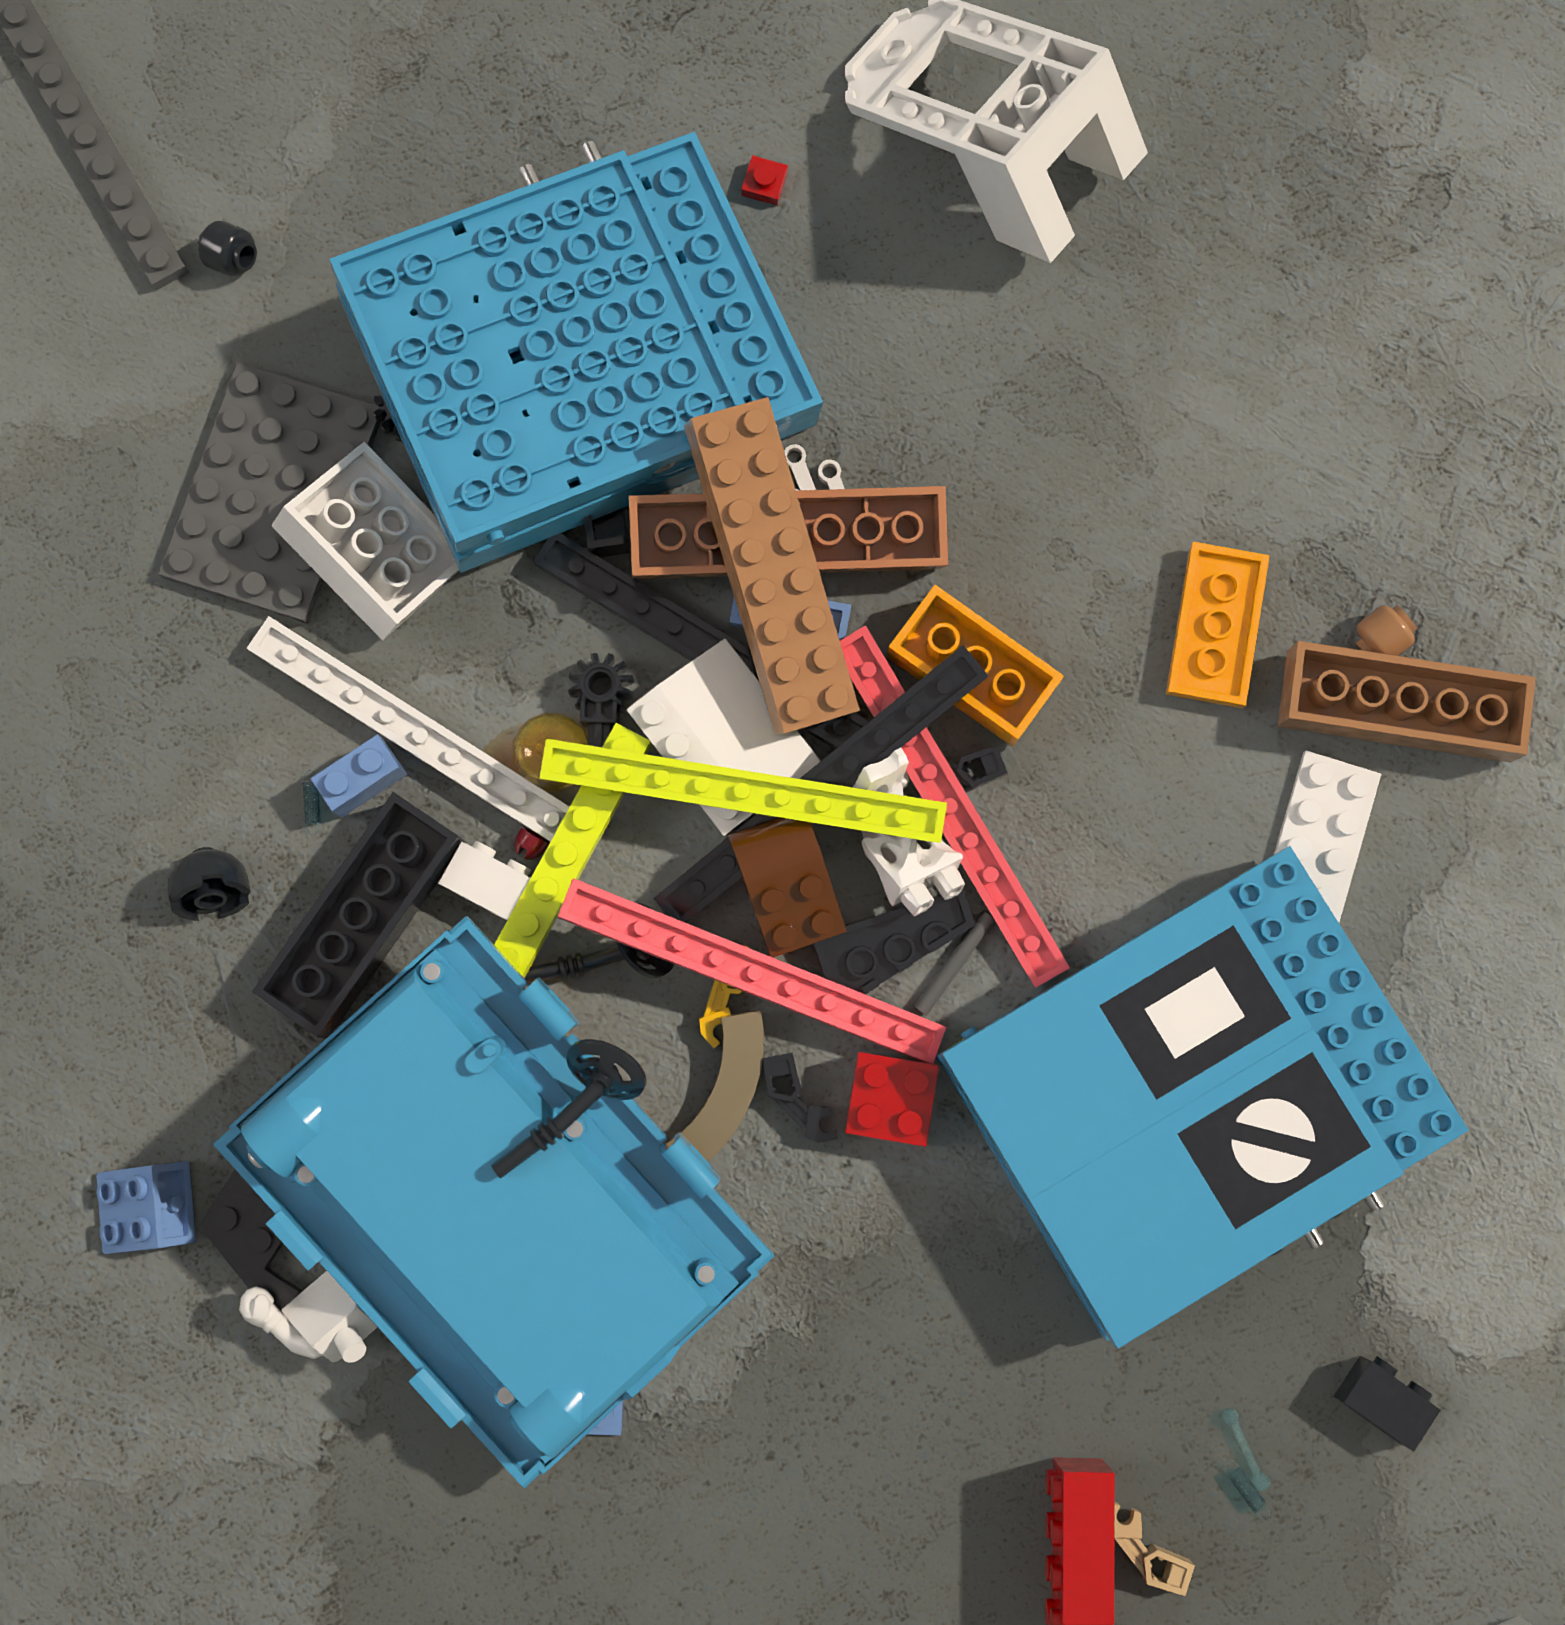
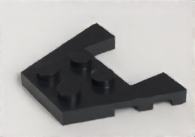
M234 1169L199 1224V1227L248 1289L257 1286L267 1290L274 1298L273 1304L282 1312V1309L303 1290L268 1268L283 1245V1242L266 1225L276 1214Z

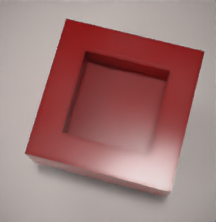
M752 155L741 189L742 196L778 206L788 174V165Z

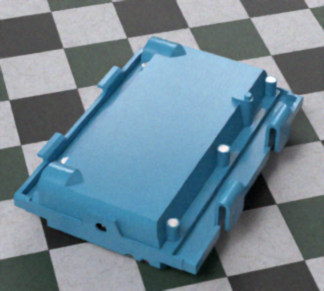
M466 916L451 930H446L229 1126L230 1129L213 1144L276 1214L266 1225L308 1271L319 1262L418 1371L408 1382L443 1421L452 1429L462 1420L516 1481L526 1488L541 1473L544 1475L623 1400L633 1398L672 1361L683 1344L759 1275V1270L774 1257V1253L714 1188L721 1178L708 1161L680 1132L674 1135L675 1142L668 1147L664 1143L668 1136L634 1099L616 1100L601 1096L563 1132L564 1138L561 1140L555 1138L556 1143L553 1146L548 1143V1149L545 1152L540 1149L500 1179L491 1164L528 1138L531 1129L539 1130L537 1126L539 1123L546 1124V1118L557 1116L586 1088L573 1076L566 1062L569 1048L575 1042L580 1041L574 1033L569 1037L566 1033L571 1028H576L580 1022L539 977L525 989L529 983L475 923ZM594 1055L580 1056L582 1061L588 1057H595Z

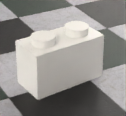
M476 840L473 846L461 842L438 884L507 921L530 880L528 875L531 870L512 859L505 865L493 858L496 853L495 850Z

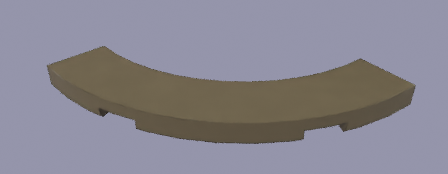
M760 1009L721 1016L723 1032L722 1054L716 1081L702 1107L692 1118L691 1122L680 1132L708 1162L735 1133L747 1113L755 1094L763 1058L764 1030ZM671 1137L664 1143L670 1147L675 1142L674 1137Z

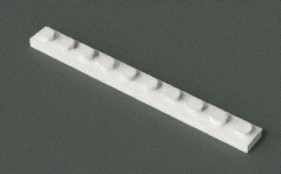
M268 616L248 645L247 649L551 842L569 809L568 805Z

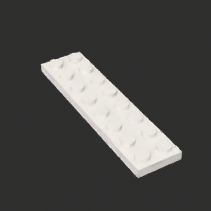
M1304 751L1274 854L1291 846L1335 918L1340 922L1381 773L1310 751Z

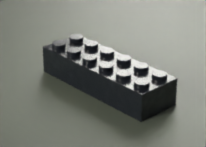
M392 792L252 990V993L317 1038H328L439 882L461 842H466L457 834Z

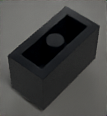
M1359 1356L1333 1397L1396 1442L1414 1452L1441 1411L1429 1402L1433 1395L1413 1381H1410L1407 1386L1394 1377L1398 1370L1380 1357L1376 1356L1371 1361Z

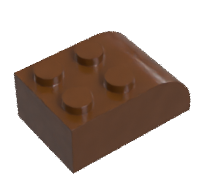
M777 818L728 835L770 957L774 958L847 932L820 847L810 822Z

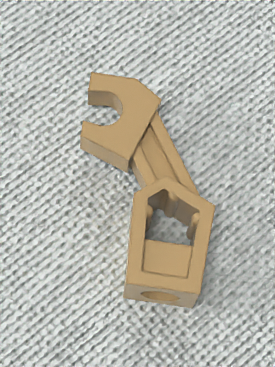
M1115 1502V1540L1141 1572L1145 1583L1186 1596L1195 1565L1190 1559L1155 1544H1151L1146 1548L1140 1540L1142 1539L1140 1511L1131 1508L1129 1519L1125 1522H1120L1117 1520V1512L1120 1505ZM1155 1557L1160 1561L1167 1560L1163 1577L1155 1576L1151 1572L1152 1564L1150 1560Z

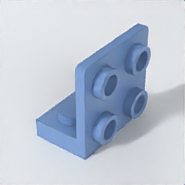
M189 1161L97 1173L100 1238L104 1254L157 1249L196 1242Z

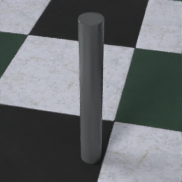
M985 911L981 912L974 922L975 926L968 930L914 1005V1008L925 1016L928 1015L995 922L990 914Z

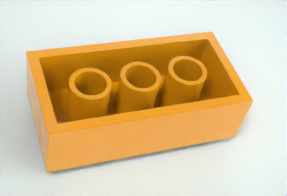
M934 585L889 645L886 657L916 679L921 680L964 645L988 674V677L956 702L954 706L1014 747L1057 688L1064 675L937 585Z

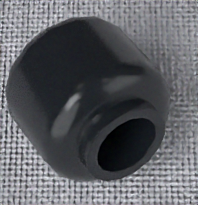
M214 221L199 236V257L206 267L229 277H237L251 269L256 261L257 248L251 233L241 227L226 221Z

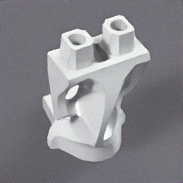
M902 748L895 750L883 761L864 767L852 788L904 796L903 789L909 783V777L906 772L909 762ZM862 831L864 837L862 846L865 856L876 868L889 903L892 906L902 902L913 916H917L930 908L934 902L933 897L927 890L928 888L935 885L944 900H948L962 891L965 883L957 869L963 856L948 846L943 839H941V843L926 841L930 849H922L917 843V839Z

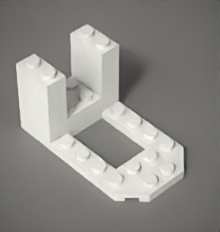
M928 0L929 7L911 13L909 8L894 12L845 65V77L848 81V90L845 91V102L850 112L954 153L996 240L1051 263L1075 234L1048 175L1047 169L1065 150L1069 160L1124 180L1148 153L1109 49L961 0ZM949 42L1018 65L976 114L908 89Z

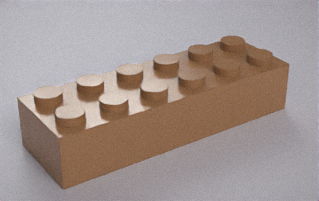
M1297 641L1287 650L1277 727L1511 763L1528 754L1536 677Z

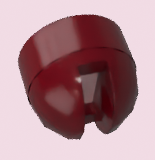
M522 826L515 837L514 849L517 855L526 849L527 852L524 859L534 860L544 852L549 842L529 828Z

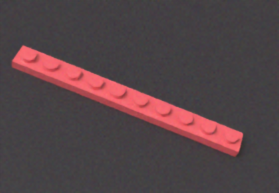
M863 626L840 640L850 678L873 717H875L904 694L905 690L867 626ZM926 727L901 747L909 762L906 772L922 799L947 803L943 834L952 849L962 854L961 864L1036 988L1066 971L1070 966Z
M574 878L571 880L557 918L923 1063L934 1064L946 1027Z

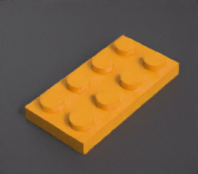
M1199 542L1191 543L1166 695L1242 709L1246 706L1270 555Z

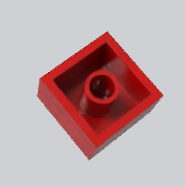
M858 1052L844 1133L926 1147L939 1065Z

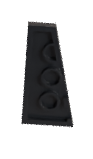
M964 888L958 895L948 900H944L941 894L932 896L934 899L932 906L917 916H913L905 906L897 907L846 924L847 932L813 943L824 978L866 995L897 973H901L912 966L914 962L930 952L936 951L974 927V919Z

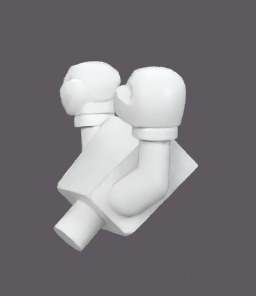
M328 1271L282 1309V1312L273 1304L274 1298L271 1294L257 1286L247 1289L240 1300L239 1311L245 1321L263 1328L266 1333L271 1332L291 1352L312 1359L324 1356L331 1362H337L341 1358L348 1363L358 1361L366 1353V1345L363 1339L377 1328L375 1323Z

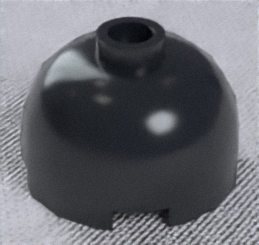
M211 847L198 848L175 864L168 879V898L171 911L180 918L199 921L198 914H209L218 911V918L221 919L238 913L249 904L248 895L251 893L245 867L236 857L224 851Z

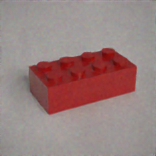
M1053 1457V1469H1046L1045 1475L1046 1494L1051 1495L1052 1512H1046L1045 1514L1046 1538H1051L1052 1555L1045 1556L1046 1581H1050L1052 1598H1045L1046 1625H1114L1115 1473L1102 1458Z

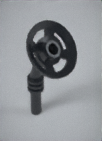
M637 903V904H639V905H642V906H644V907H647V908L651 909L650 907H648V906H646V905H644V904ZM616 941L617 946L581 956L579 952L575 953V958L569 954L565 960L560 956L556 962L532 966L524 979L528 983H533L538 977L542 981L557 977L567 980V975L575 978L576 973H578L581 977L584 976L585 971L626 960L634 970L646 977L660 978L669 973L674 964ZM652 965L655 969H647L642 966Z
M584 1039L575 1042L567 1052L566 1062L573 1076L586 1088L557 1116L546 1118V1124L539 1123L537 1125L539 1130L531 1129L528 1138L491 1164L494 1172L501 1179L540 1149L545 1152L548 1149L547 1144L549 1143L553 1146L556 1143L555 1138L560 1140L564 1138L563 1132L601 1096L616 1100H630L641 1095L646 1086V1075L641 1065L629 1053L608 1042L595 1039ZM582 1055H597V1056H600V1058H598V1057H588V1058H585V1059L582 1061L581 1058H580V1056H582ZM614 1063L626 1071L631 1079L630 1081L623 1080Z

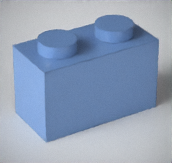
M377 734L310 779L331 811L343 818L406 776L407 772L387 742Z

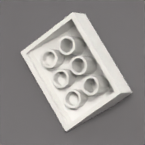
M365 442L287 503L271 525L382 640L406 621L459 571L435 515Z
M723 639L665 679L627 709L631 717L664 758L800 779L821 761L797 730L785 734H775L760 682L727 639ZM700 805L723 836L730 835L756 815V813Z

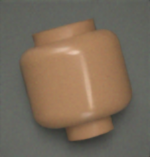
M1381 605L1357 624L1356 631L1360 640L1355 645L1362 651L1400 656L1414 644L1413 632L1417 628L1399 606L1396 605L1394 608H1391L1387 605Z

